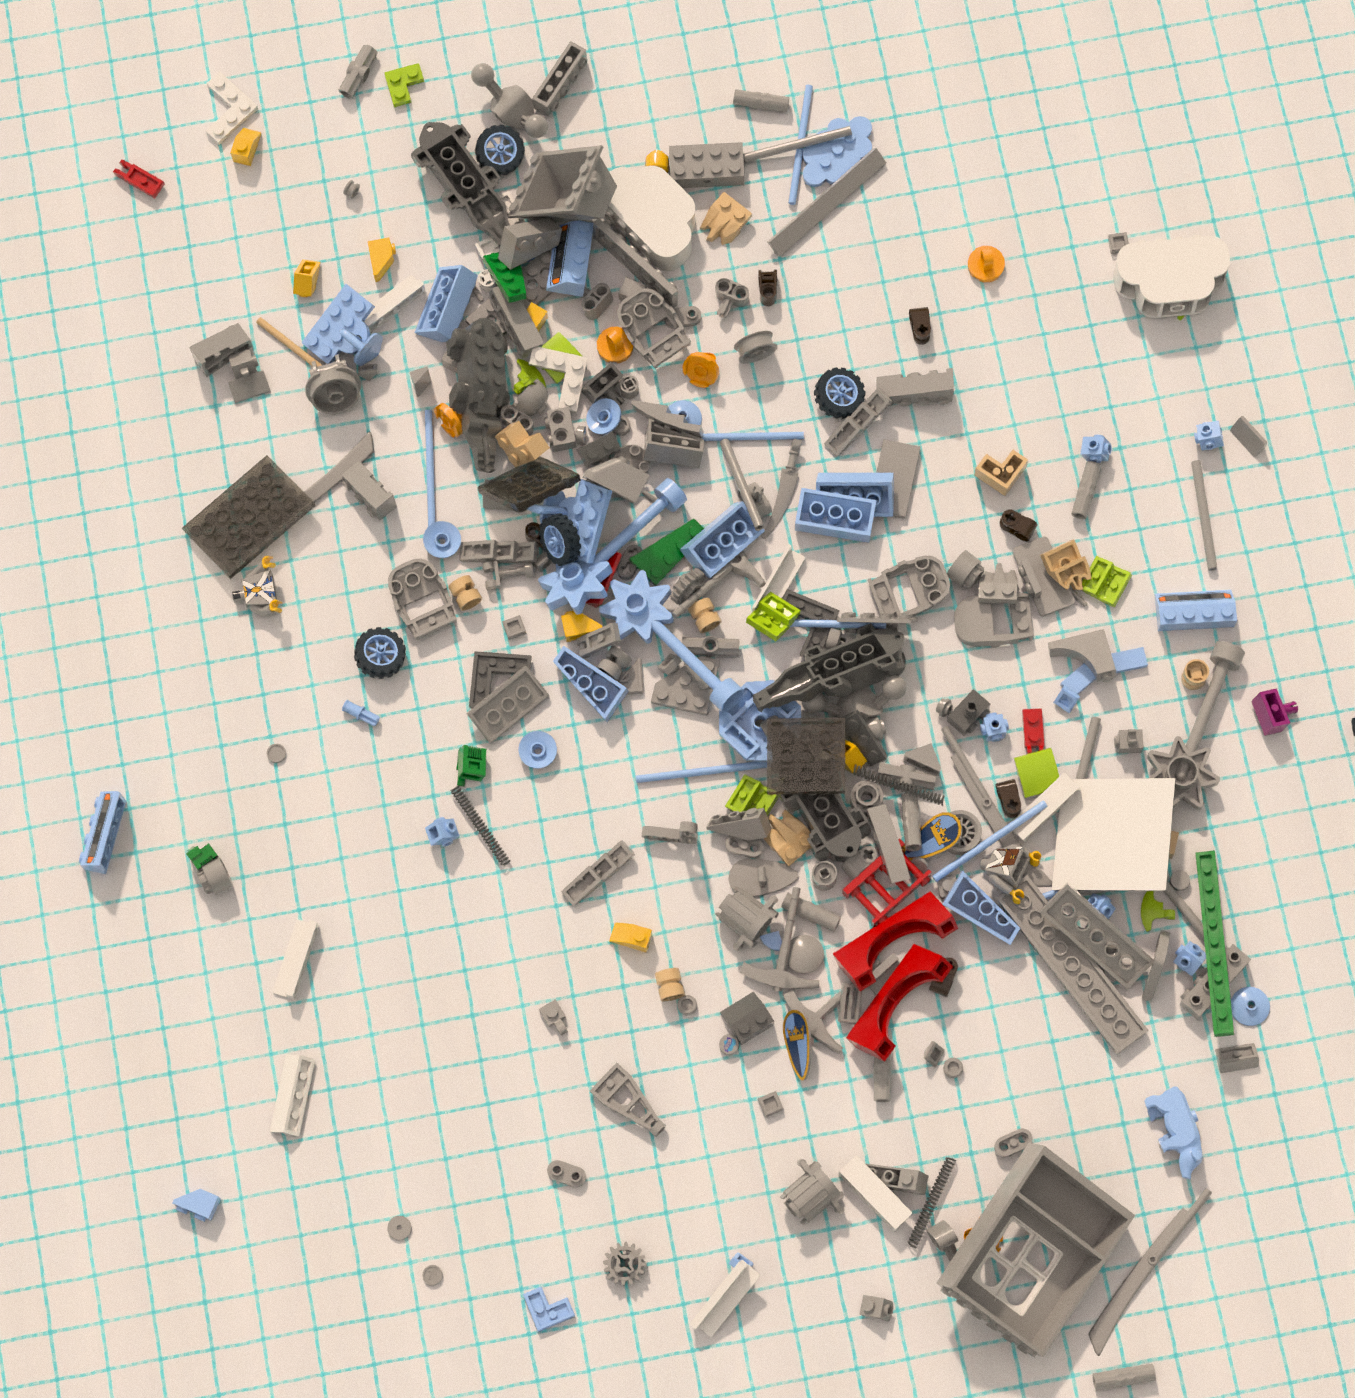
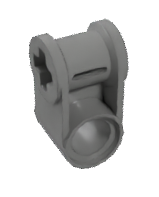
M865 846L854 857L848 858L841 865V868L853 880L877 859V851L871 846ZM866 853H867L868 855L872 854V859H871V860H870L869 858H866V859H865V854H866Z

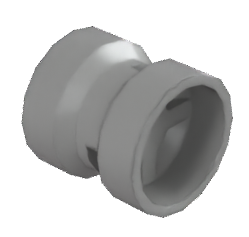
M624 376L620 381V392L624 398L633 399L639 393L638 380L634 376Z

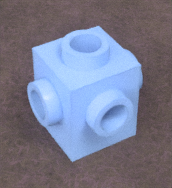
M1219 420L1196 425L1197 433H1194L1196 444H1200L1201 450H1212L1224 446Z
M1103 435L1083 437L1080 454L1086 461L1097 463L1108 461L1109 455L1112 452V446Z
M990 713L983 718L980 730L982 736L985 735L986 742H997L1005 738L1009 725L1007 719H1003L1002 714Z
M441 817L425 827L431 846H449L453 844V840L459 837L454 819Z
M1093 893L1088 899L1108 919L1116 909L1111 904V899L1104 894L1100 896Z
M1189 941L1186 946L1181 945L1175 952L1177 957L1173 962L1181 970L1193 976L1205 961L1206 953L1197 944Z

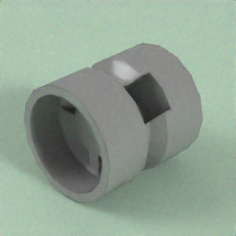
M831 628L825 648L831 649L840 645L841 641L846 643L856 639L855 635L848 632L842 634L841 630Z
M611 646L606 653L607 658L602 659L596 668L617 681L622 675V669H626L632 659L618 647Z
M820 861L815 864L812 869L811 879L815 888L827 891L834 887L837 879V869L834 864L829 861Z

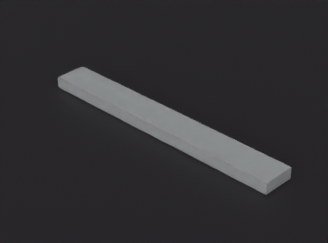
M873 148L767 241L777 256L780 257L887 163L877 148Z

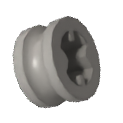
M350 180L346 184L343 194L349 195V198L353 199L360 189V184H354V181Z

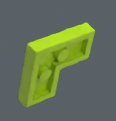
M416 63L384 72L393 106L398 107L412 103L407 87L424 82L420 64Z

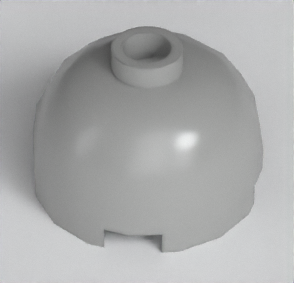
M538 379L534 381L535 386H528L516 399L519 403H513L512 405L518 411L528 416H532L537 412L541 414L548 407L545 404L548 400V391Z

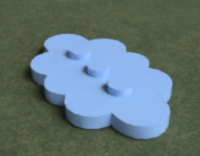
M858 116L848 122L845 119L836 118L830 121L827 130L817 133L820 134L850 126L852 135L805 147L803 150V161L806 167L803 170V180L807 185L818 187L824 184L825 181L832 185L872 150V143L868 139L872 131L869 119Z

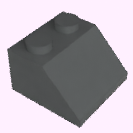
M754 992L720 1012L740 1045H743L774 1025L772 1016Z

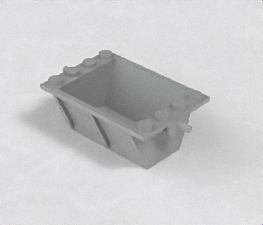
M599 145L535 153L530 159L529 169L523 175L522 185L517 188V196L509 207L508 217L531 220L550 218L555 223L604 218L617 188L614 179L600 157L604 147Z

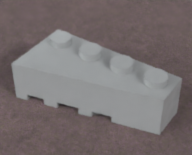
M947 368L944 373L931 370L926 375L914 372L908 374L907 377H903L901 374L880 376L876 379V389L880 388L892 400L888 406L892 404L909 406L913 403H919V405H929L930 403L945 405L952 402L953 368Z

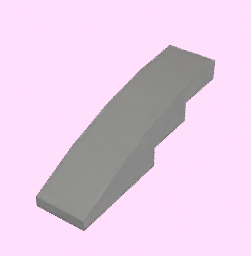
M877 388L865 402L860 404L851 416H848L824 445L838 457L877 419L892 400L880 388Z
M631 401L634 410L648 420L650 418L654 420V423L663 427L665 425L671 426L670 429L678 433L684 431L703 438L704 431L701 425L687 423L684 415L672 414L667 405Z
M496 540L461 542L460 561L479 563L494 561L498 563L537 562L538 543L497 542Z
M886 804L866 809L875 843L879 847L890 884L910 879L905 858Z
M621 840L608 853H604L595 863L581 872L561 891L562 894L575 906L635 856V853Z

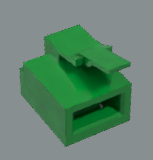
M463 745L459 748L456 770H458L457 786L464 787L465 779L479 782L483 780L486 776L487 749L473 748V746Z
M209 843L201 849L198 846H192L186 853L198 871L202 869L204 863L206 864V862L208 863V861L210 862V860L218 857Z

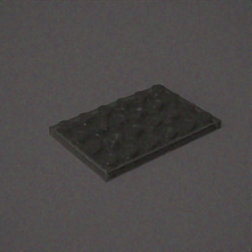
M266 455L183 526L182 530L231 580L316 505Z

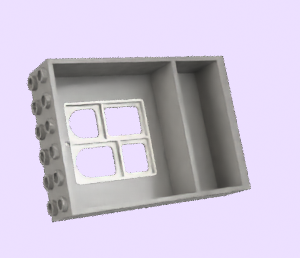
M1028 1143L936 1284L942 1287L940 1289L942 1293L957 1299L956 1303L965 1309L967 1307L972 1310L971 1314L979 1320L983 1319L986 1321V1325L989 1328L1001 1332L1005 1340L1017 1344V1348L1021 1352L1028 1353L1033 1357L1036 1355L1044 1357L1135 1215L1046 1146ZM1012 1222H1015L1029 1233L1028 1240L1014 1261L1008 1260L996 1250V1245ZM1037 1241L1042 1242L1054 1252L1053 1259L1043 1272L1026 1260L1027 1255ZM989 1257H992L1006 1268V1273L1002 1280L995 1286L985 1285L980 1277V1271ZM1023 1268L1037 1279V1283L1022 1304L1012 1305L1006 1299L1005 1290L1017 1270Z

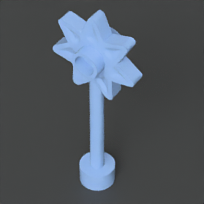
M666 478L654 489L658 499L597 553L593 563L577 559L562 566L556 564V571L541 576L538 581L542 589L550 591L545 600L548 608L555 610L569 603L575 614L579 615L589 599L606 598L607 592L600 582L613 572L607 560L663 509L667 508L671 512H675L687 501V497L682 489L674 481Z
M644 570L639 571L631 585L617 580L610 582L616 599L601 606L599 612L602 617L615 620L618 623L621 640L635 631L645 643L649 644L652 642L654 632L713 690L710 695V701L721 712L725 713L731 710L741 700L744 690L732 678H727L721 682L663 625L671 624L674 621L672 614L662 606L672 594L669 585L650 587Z

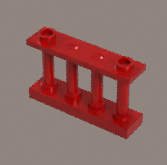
M900 838L898 840L907 869L918 880L910 887L904 881L896 882L895 884L903 891L899 897L894 899L875 879V874L879 870L887 874L881 855L842 889V894L847 899L850 896L856 897L873 915L874 919L871 922L873 927L888 918L887 915L920 885L924 887L931 880L929 878L932 873L930 870L923 874L904 854L905 843ZM865 883L867 885L870 884L889 904L881 913L861 892L862 889L860 887Z

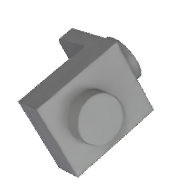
M863 1295L859 1315L889 1322L893 1314V1302L885 1298Z

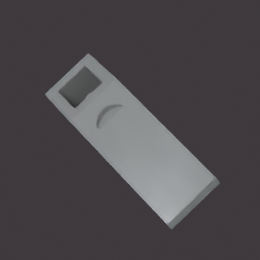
M751 808L744 812L734 811L727 815L717 814L711 817L706 826L707 830L745 840L766 838L772 828L764 808Z
M866 1164L889 1189L925 1195L929 1177L919 1170Z

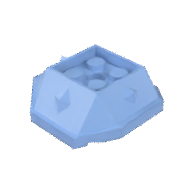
M774 680L746 682L741 687L744 690L741 700L725 713L719 710V735L746 761L773 763L771 747L762 728L755 725L757 720L764 721L776 715L790 734L798 739L801 737V706L796 701L780 707L765 708L762 712L758 711L753 702V695L774 683Z

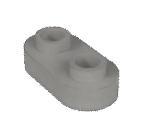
M695 306L674 308L683 327L695 326L701 321V311ZM689 313H695V316L691 317ZM666 317L664 319L666 326L675 329Z
M729 835L725 841L727 851L735 855L758 858L764 850V845L760 839L745 840ZM733 842H737L739 845L738 847L734 848L731 846V844ZM752 846H756L758 849L757 851L753 852L750 850V848Z
M1024 1128L1013 1131L997 1139L994 1150L1000 1157H1009L1024 1150L1028 1143H1032V1134ZM1020 1136L1025 1137L1026 1141L1024 1143L1019 1142L1018 1138ZM1005 1144L1008 1150L1002 1151L1000 1146Z
M560 1160L552 1161L548 1165V1176L554 1181L571 1187H580L586 1181V1174L580 1167ZM555 1167L561 1168L558 1174L553 1172ZM574 1173H578L580 1177L579 1179L574 1180L572 1178V1175Z

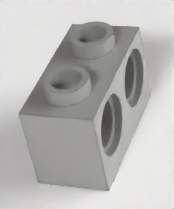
M569 407L547 411L548 417L544 418L546 429L550 428L551 435H548L549 445L554 446L555 452L577 448ZM557 418H560V419L563 420V421H562L561 423H559V424H556V423L553 422V421H554L555 419H557ZM559 436L566 437L564 441L557 440Z

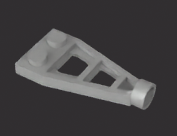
M617 1062L590 1090V1093L604 1106L646 1128L655 1137L666 1127L659 1120L632 1076ZM622 1086L628 1087L633 1095V1099L628 1105H622L613 1098ZM637 1102H640L647 1110L643 1118H638L630 1111Z

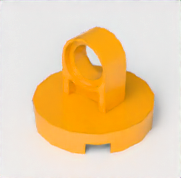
M981 246L976 248L969 256V273L972 277L979 279L980 282L995 281L1004 271L1005 259L997 248Z
M618 326L609 327L599 335L597 351L606 362L622 363L632 355L634 346L627 338L623 328Z
M691 353L685 359L682 366L683 374L685 376L687 374L688 378L691 379L689 382L697 387L707 388L709 385L714 384L719 376L716 356L712 353Z
M444 403L434 408L435 416L437 419L441 418L443 422L441 426L447 434L453 438L463 434L462 414L453 411L452 408Z

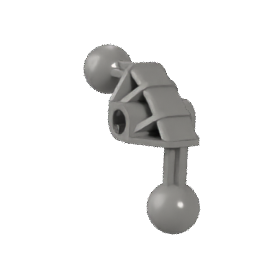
M480 63L474 66L471 71L472 81L477 86L486 87L494 96L491 100L490 110L499 121L514 128H525L526 133L533 138H540L546 134L548 130L547 120L542 115L534 114L532 99L520 86L513 85L501 89L494 81V70L490 65Z
M894 675L884 680L882 684L883 692L878 697L866 687L847 696L840 697L836 705L826 701L823 693H818L812 700L808 702L802 701V706L805 711L811 714H817L821 711L835 716V720L858 710L864 720H866L867 718L881 715L883 713V706L890 699L897 700L902 698L906 693L907 685L902 677Z

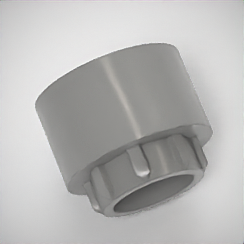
M965 550L952 564L947 575L948 578L960 587L972 588L984 573V567L981 566V561Z
M863 780L856 783L850 794L851 808H861L865 816L868 817L866 809L883 804L884 795L882 788L871 780ZM863 795H869L871 796L872 800L870 802H864L861 799V797Z
M219 856L210 860V862L208 861V863L206 862V864L204 863L202 869L197 870L199 881L207 894L212 892L218 894L233 887L232 880Z

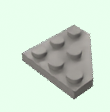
M704 656L698 657L717 676L720 660ZM685 665L655 683L651 703L707 716L710 695L713 690L688 665Z

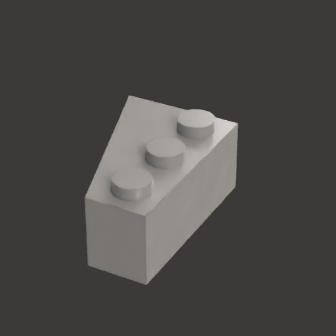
M550 218L504 226L498 259L511 270L559 245L562 228Z
M239 323L190 346L189 349L197 365L208 377L230 362L228 356L248 350L253 345L250 338Z
M649 418L645 433L644 460L700 468L704 452V439L684 431L678 433L671 430V426L668 425L664 427L654 423V420Z
M360 461L356 462L342 474V484L344 487L356 494L354 497L360 504L364 503L367 506L366 510L372 518L376 516L380 521L397 507L394 495L390 491L387 493L383 488L384 485L380 481L378 482Z

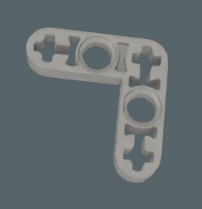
M682 821L680 822V829L643 826L641 837L650 840L697 844L698 824Z
M1160 931L1153 963L1142 994L1143 1000L1151 1002L1167 955L1171 934L1169 932Z

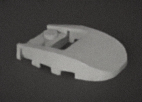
M648 288L639 289L620 303L617 316L627 338L634 348L655 369L670 357L691 345V340L687 338L684 327L676 315V311L655 290ZM667 317L676 330L645 350L637 337Z
M926 555L916 557L914 560L898 562L894 567L882 571V575L873 580L871 578L868 579L880 614L894 613V617H898L901 614H913L914 617L941 603L948 595L950 589V581L943 563L936 557ZM907 573L920 606L900 613L888 579Z
M412 559L391 571L388 578V587L394 606L417 641L420 640L419 638L443 627L457 623L447 586L429 561L425 559ZM439 591L445 605L410 620L404 606Z
M1017 592V604H1010L1013 634L994 635L991 603L978 602L979 595L965 598L955 609V632L959 640L966 645L996 648L1001 645L1016 644L1021 639L1029 638V640H1033L1034 633L1028 593Z

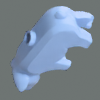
M1175 1086L1166 1090L1161 1095H1152L1146 1098L1144 1102L1151 1122L1157 1118L1164 1117L1165 1128L1168 1133L1158 1139L1161 1149L1164 1153L1169 1150H1175L1180 1154L1179 1167L1183 1178L1191 1180L1192 1171L1200 1165L1203 1158L1200 1134L1195 1123L1198 1122L1195 1110H1190L1185 1095Z

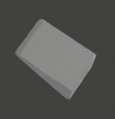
M932 743L905 753L904 761L928 772L937 773V776H939L941 767Z

